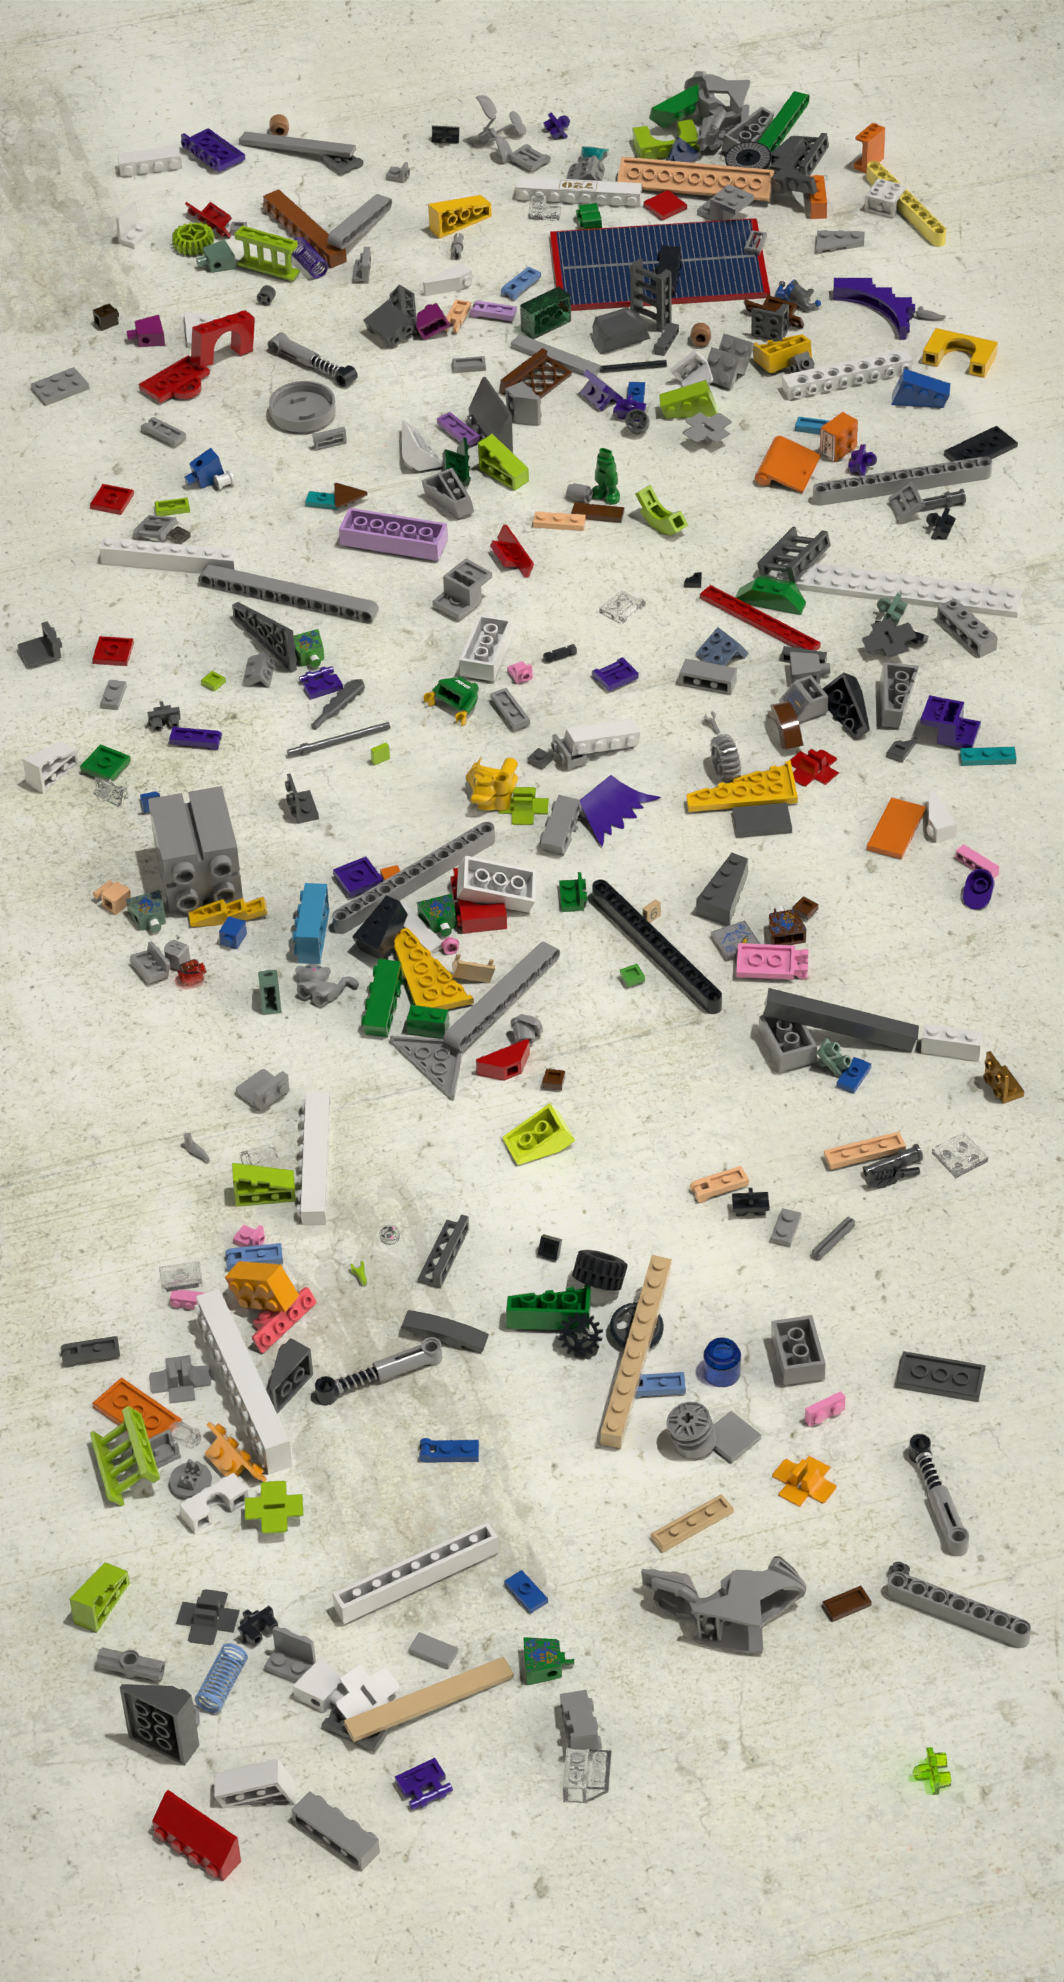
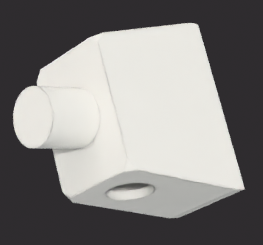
M320 1658L293 1685V1692L296 1700L321 1712H326L333 1704L336 1706V1702L345 1696L343 1695L345 1687L339 1680L341 1676L324 1659Z

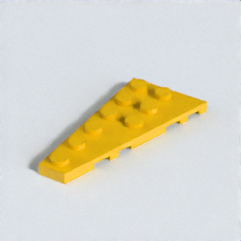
M791 760L786 761L785 765L779 767L776 765L771 766L767 771L761 772L758 770L734 778L733 782L727 784L724 782L719 783L717 787L712 789L704 788L686 794L688 812L778 803H798Z
M403 928L400 934H397L394 940V950L398 961H401L404 978L414 1005L451 1009L474 1004V998L470 994L468 995L464 991V987L453 979L452 974L437 959L431 956V952L420 944V940L409 928Z

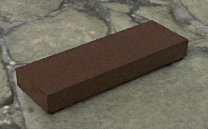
M574 502L571 514L586 515V519L622 523L625 510L624 507Z

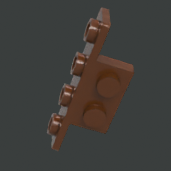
M767 295L763 305L744 300L746 310L750 313L752 308L776 312L782 304H788L789 324L796 328L804 327L802 318L794 315L797 309V305L770 295Z

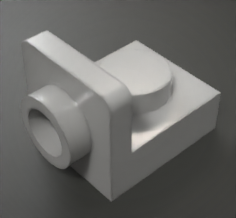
M404 162L401 168L391 166L386 174V180L404 183L410 175L408 162Z

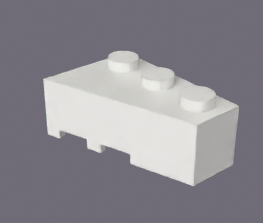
M58 742L23 758L27 786L44 794L79 763L77 750L62 742Z
M270 1759L266 1762L248 1764L245 1767L227 1769L223 1772L215 1773L214 1797L223 1808L252 1807V1803H266V1806H274V1802H288V1806L295 1805V1780L279 1759Z

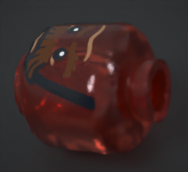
M192 959L180 964V969L177 972L182 984L190 987L203 982L205 979L204 974L207 973L203 962L199 963L197 959Z

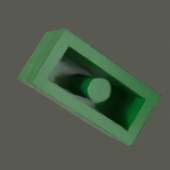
M411 1005L407 1016L408 1034L444 1039V1035L450 1026L449 1010Z

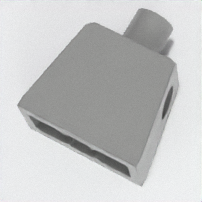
M790 652L792 684L795 680L810 675L819 684L820 674H830V663H820L818 654Z

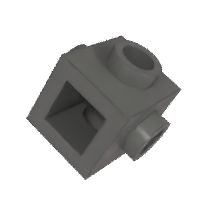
M808 351L788 359L791 373L814 369V361Z

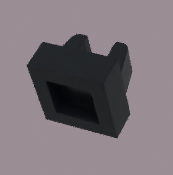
M543 1234L540 1238L537 1255L553 1260L559 1259L562 1239Z

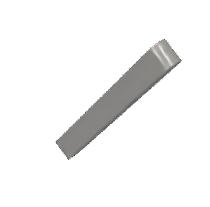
M544 941L539 943L446 1031L443 1039L444 1043L459 1051H463L557 962L560 950Z

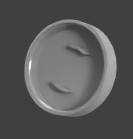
M295 381L285 384L275 390L269 400L272 421L278 427L291 432L318 430L329 424L336 413L334 393L327 386L314 381Z

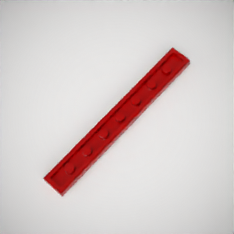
M712 585L700 593V599L791 647L815 651L821 647V642Z

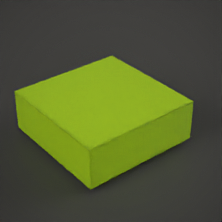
M211 671L201 679V685L214 692L226 683V678L214 671Z
M386 742L370 749L371 762L374 766L390 759V749Z

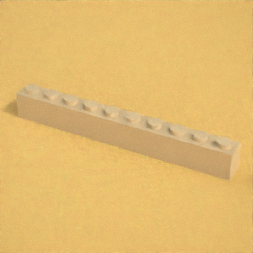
M656 1255L651 1256L601 1430V1445L618 1449L622 1447L671 1274L672 1259Z

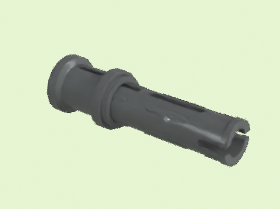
M962 488L951 493L948 491L941 496L922 499L925 504L923 509L942 505L950 507L952 504L957 503L965 504L966 495L964 489Z
M913 1144L911 1148L906 1150H898L896 1155L864 1166V1175L867 1177L870 1169H873L874 1172H882L883 1170L893 1169V1166L907 1167L911 1162L916 1160L922 1161V1150L918 1144ZM889 1163V1165H886V1166H884V1167H881V1168H878V1169H877V1167H880V1166H882V1165H885V1164Z

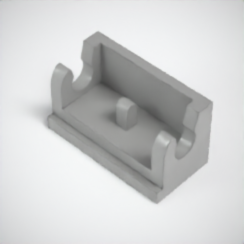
M169 1429L149 1439L157 1469L181 1458L178 1443L173 1441V1436Z

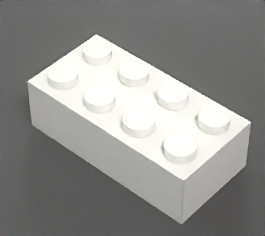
M478 615L459 659L460 676L488 681L495 680L513 637V620Z
M465 855L458 866L457 899L486 905L505 903V908L528 913L536 900L537 870Z

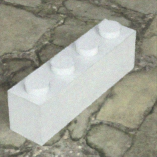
M178 146L117 154L121 177L182 169Z
M632 719L566 728L564 744L571 756L638 746L640 731Z

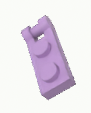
M475 301L469 314L473 318L482 316L513 321L517 313V306Z

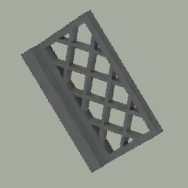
M821 133L819 137L795 136L804 139L806 151H808L800 157L799 160L801 161L796 163L795 168L799 167V169H796L799 173L806 176L811 175L829 147L827 133Z

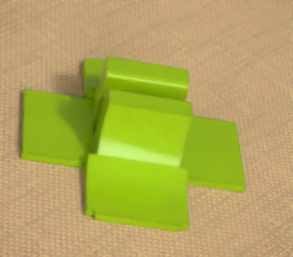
M516 787L513 798L510 801V808L499 811V814H512L513 825H534V814L548 815L549 798H535L536 788Z
M284 1480L261 1483V1497L245 1498V1520L261 1519L262 1533L264 1534L284 1533L288 1531L287 1517L304 1516L303 1494L287 1495V1485Z

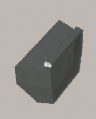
M628 307L595 317L592 326L594 347L600 354L651 339L646 324L639 315Z

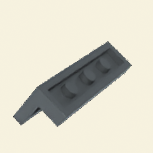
M399 284L390 293V303L411 319L415 328L411 333L416 335L418 330L416 328L415 295Z
M461 1214L458 1222L446 1220L418 1277V1283L441 1289L469 1231V1216ZM449 1227L454 1228L451 1235L447 1232ZM447 1242L444 1250H442L440 1245ZM440 1257L437 1265H435L433 1259ZM433 1272V1273H432V1278H433V1279H429V1278H426V1277H425L426 1274Z

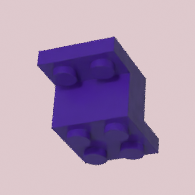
M931 695L928 697L920 719V724L938 727L937 744L957 748H973L981 727V721L963 718L964 702Z

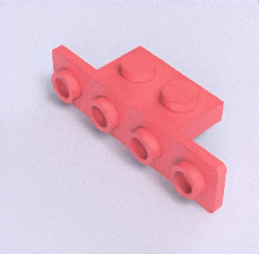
M304 1287L298 1293L299 1297L286 1312L264 1310L252 1322L255 1328L259 1329L251 1338L260 1353H264L317 1303L308 1287Z

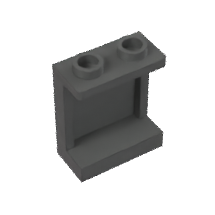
M388 300L363 320L367 330L371 334L375 332L383 338L389 348H393L415 329L411 319Z

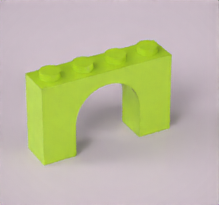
M693 120L677 121L678 137L700 153V145L697 144L698 133ZM648 126L632 128L633 143L639 158H667L675 139L670 141L657 140L651 136Z

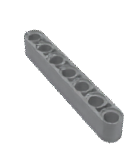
M380 194L374 195L330 232L327 243L340 249L347 247L390 210L392 199Z
M893 1572L888 1577L887 1594L894 1601L1016 1648H1024L1029 1644L1031 1625L1024 1619L902 1572Z

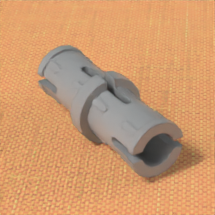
M457 233L454 235V241L451 244V258L453 260H456V256L457 260L461 258V251L464 248V236L459 233V237H457Z

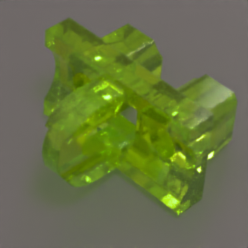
M933 1747L926 1748L927 1757L925 1758V1764L915 1766L912 1773L915 1780H929L932 1795H939L940 1788L950 1787L952 1782L950 1771L938 1772L939 1768H947L946 1752L934 1753Z

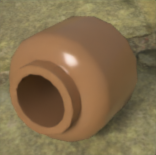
M276 114L270 118L269 128L272 135L285 136L288 134L289 122L287 117Z
M697 323L691 328L690 338L692 343L702 347L710 342L711 329L707 324Z

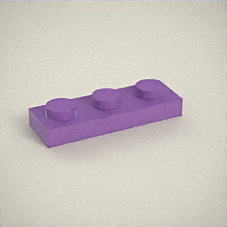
M451 412L437 418V424L459 442H461L463 437L467 438L469 446L480 441V435Z

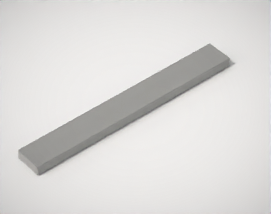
M246 131L239 138V144L347 158H350L356 151V145Z

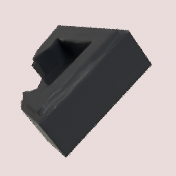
M702 572L693 573V576L687 577L684 581V588H701Z

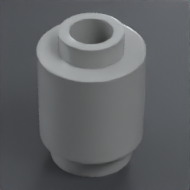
M576 483L569 484L566 491V496L571 500L585 503L591 500L593 495L590 486Z

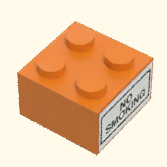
M842 412L823 425L820 430V454L836 462L851 450H854L858 444V420Z

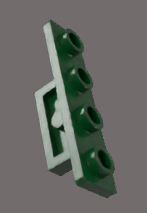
M463 437L457 447V453L447 449L442 453L443 471L453 468L464 488L471 481L468 463L470 457L468 455L469 445L467 444L466 437Z

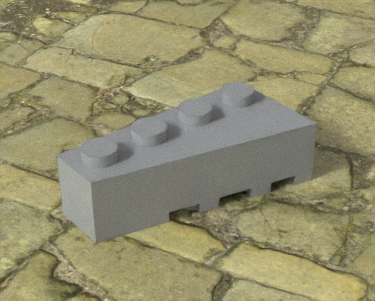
M760 107L724 135L722 150L728 152L730 148L739 143L758 142L773 121L774 113L764 107Z

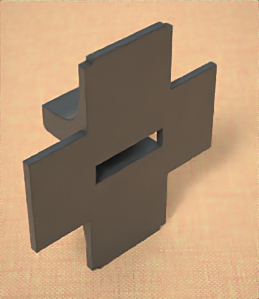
M891 618L871 624L875 634L863 637L862 642L869 653L883 651L885 656L889 658L907 652L904 643L916 638V634L909 622L895 627ZM886 632H888L889 641L885 635Z
M205 1589L202 1590L201 1597H198L197 1604L182 1602L176 1624L191 1626L188 1637L190 1643L213 1645L217 1631L234 1633L240 1610L224 1608L228 1593Z

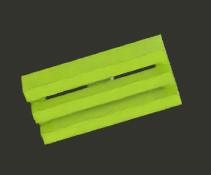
M188 497L154 502L156 516L190 513Z

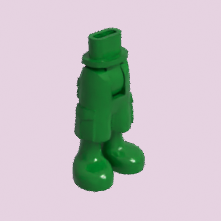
M600 448L595 469V481L598 485L591 489L593 491L592 499L599 500L605 497L607 504L615 505L620 501V492L616 487L618 484V474L616 472L615 459L611 450Z

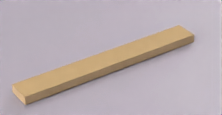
M501 1657L344 1720V1726L352 1741L355 1742L513 1678L514 1673L505 1658Z

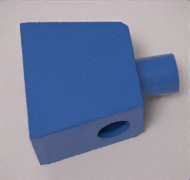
M209 448L190 462L189 465L192 473L184 476L188 485L197 482L201 488L214 485L213 476L224 474L219 456L212 448Z

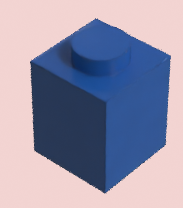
M228 916L219 930L220 945L238 949L247 935L246 921Z

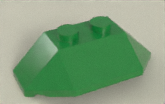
M696 84L652 107L649 119L664 129L692 115L696 111L699 85Z
M762 575L739 588L735 597L748 605L802 615L806 606V601L795 582Z

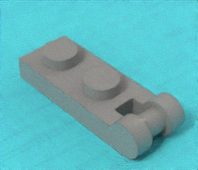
M155 417L149 419L148 423L141 425L143 433H149L173 446L186 439L185 432Z

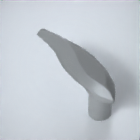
M919 306L918 311H915L923 319L939 320L946 318V315L924 310L922 306Z
M185 1133L183 1135L184 1145L188 1151L209 1162L208 1155L193 1141L191 1133Z

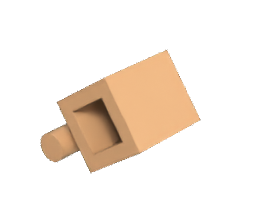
M109 880L93 892V896L96 899L101 896L103 907L117 915L127 907L126 899L131 898V891L127 886L117 881L113 884Z

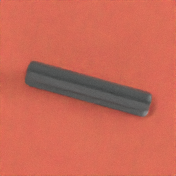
M846 1217L812 1250L813 1258L820 1260L855 1226V1220L851 1217Z

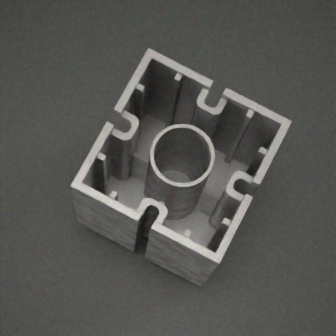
M222 786L188 792L189 803H184L182 793L148 799L155 852L170 913L193 911L203 906L204 899H208L209 904L223 899L227 904L243 898L238 849Z

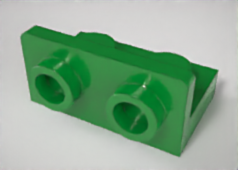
M578 872V879L559 880L561 912L584 911V903H587V892H583V890H586V879H582L581 872Z

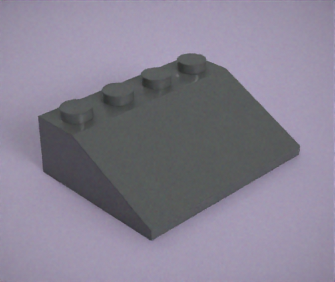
M482 377L468 408L469 415L467 416V421L469 425L473 426L474 431L480 435L481 441L493 434L513 453L512 414L488 379Z
M122 1684L119 1688L128 1737L185 1766L200 1746L192 1695L185 1689H178L174 1686Z

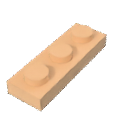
M535 511L533 528L584 531L586 515Z

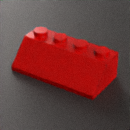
M170 1790L164 1793L152 1820L154 1835L160 1841L165 1840L176 1852H182L188 1856L193 1864L204 1867L212 1877L217 1876L224 1881L241 1863L238 1837Z

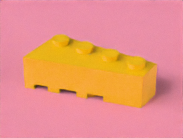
M482 195L428 204L429 230L440 239L492 217L491 203Z

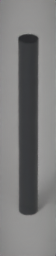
M667 360L602 365L601 370L602 372L664 367L667 366Z

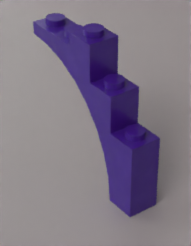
M834 278L833 299L835 301L859 303L879 311L895 325L899 339L906 340V334L910 333L909 320H912V313H915V304H912V297H895V294H892V287H876V284H873L872 278Z

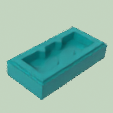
M308 492L305 506L339 509L335 505V494Z

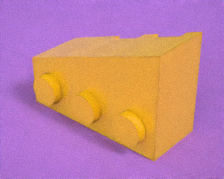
M801 334L782 338L783 341L778 342L767 340V344L758 345L756 342L753 348V361L769 373L789 368L788 359L808 351L812 358L811 340Z

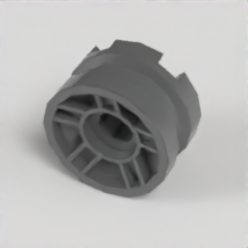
M633 409L627 414L625 423L632 433L640 434L649 428L650 420L643 410ZM640 419V423L635 424L634 420Z

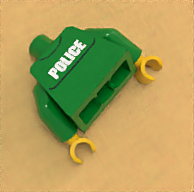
M462 677L440 679L438 684L432 689V693L427 692L424 694V702H428V706H433L435 704L434 697L436 696L457 710H462V712H458L455 716L456 723L461 720V726L466 725V715L471 713L478 700V685Z

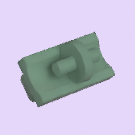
M897 593L892 603L888 598H881L877 602L879 611L881 613L886 612L883 620L891 618L894 625L898 624L908 605L900 600L901 594Z
M826 1038L823 1039L822 1046L816 1052L820 1057L818 1064L821 1067L828 1066L836 1077H840L844 1070L850 1067L852 1059L849 1055L842 1056L840 1045L837 1042H830Z

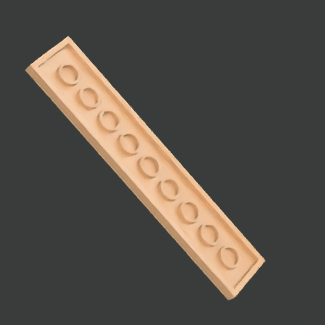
M621 157L617 182L642 183V190L661 192L669 190L672 193L714 196L729 184L753 194L754 200L770 201L772 191L771 177L775 172L768 169Z

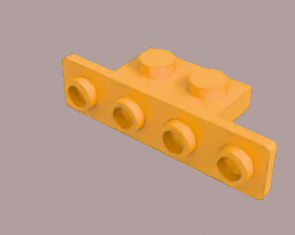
M211 1422L207 1424L209 1429L218 1438L204 1454L225 1477L232 1473L238 1476L246 1468L255 1478L263 1482L267 1480L262 1474L264 1470L258 1464H253L250 1461L252 1457L243 1449L240 1450L238 1448L240 1444L233 1437L226 1435L227 1430L221 1424L215 1425Z

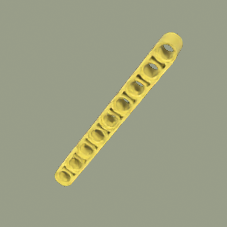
M877 161L868 162L867 180L872 185L877 179L901 184L881 163ZM906 189L897 201L896 209L932 245L936 247L945 245L946 228Z

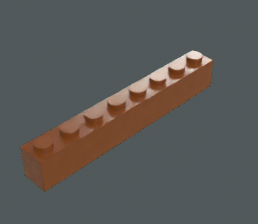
M278 189L263 196L264 210L269 212L274 219L280 222L296 238H304L327 262L329 268H334L347 262L346 249H340L328 244L329 233L282 191Z

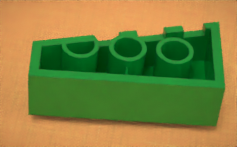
M584 1285L583 1289L574 1290V1287L565 1288V1291L555 1293L553 1290H547L540 1295H536L533 1292L507 1296L506 1321L507 1328L559 1330V1328L565 1327L561 1322L563 1320L568 1322L567 1316L570 1314L574 1318L576 1312L579 1313V1316H583L584 1312H587V1318H590L591 1286ZM580 1321L572 1323L569 1328H575L579 1325ZM587 1323V1325H586V1327L588 1328V1330H589V1328H590V1324H589V1323Z

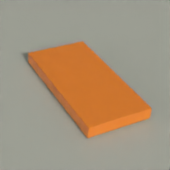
M891 797L867 844V850L902 859L926 812V806Z
M122 1377L92 1403L93 1408L117 1425L123 1423L124 1416L122 1410L130 1406L142 1414L149 1439L168 1429L173 1433L183 1424L180 1417Z

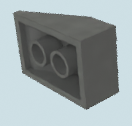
M292 1338L285 1344H282L278 1350L269 1386L270 1400L277 1414L313 1376L311 1349Z

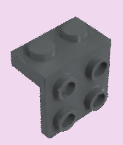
M48 621L41 623L42 637L18 644V650L28 667L62 658L60 648H62L61 639L57 638L55 628L51 627Z

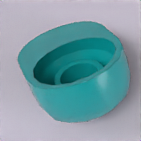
M582 146L581 156L583 159L596 156L600 161L603 158L604 152L609 151V149Z

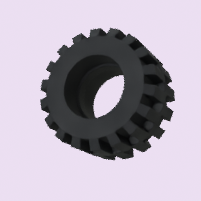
M580 1250L578 1251L572 1276L585 1285L616 1291L622 1288L628 1265L622 1259L604 1252Z

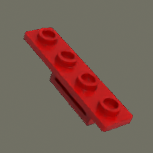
M188 202L185 203L188 208L187 212L193 217L196 215L199 221L202 223L206 222L208 227H211L212 230L216 229L217 233L222 237L224 235L228 238L231 237L225 226L232 217L212 202H209L202 211Z
M503 524L497 537L499 541L492 540L490 547L503 566L507 568L517 567L524 577H529L533 570L534 562L508 525Z

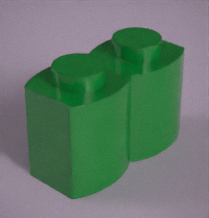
M597 203L578 205L576 218L578 219L579 228H602V219Z

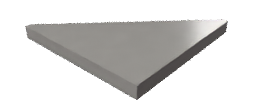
M390 1036V1042L451 1101H454L463 1051L447 1045L443 1039Z

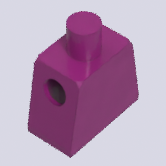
M437 303L433 305L428 304L425 306V309L417 313L416 328L424 340L451 326Z
M159 315L136 320L134 322L135 329L126 331L127 339H137L139 347L165 346L164 331Z

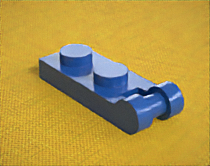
M429 1438L420 1440L419 1447L421 1451L419 1453V1460L421 1462H479V1440H431Z

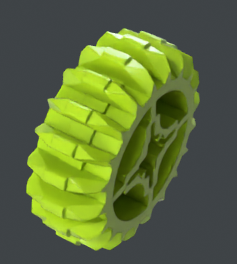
M202 222L183 223V226H178V228L174 229L172 244L175 251H178L180 254L197 256V254H203L202 249L204 247L214 244V233L211 227H208L207 224L203 225Z

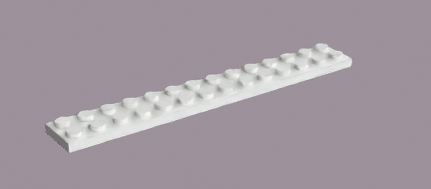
M782 561L781 565H788L790 562ZM814 563L795 582L799 590L876 600L888 598L891 602H893L896 594L899 593L902 595L900 600L904 603L938 607L955 598L969 612L1015 618L1018 617L1023 590L817 563ZM779 571L777 579L789 581L787 572Z

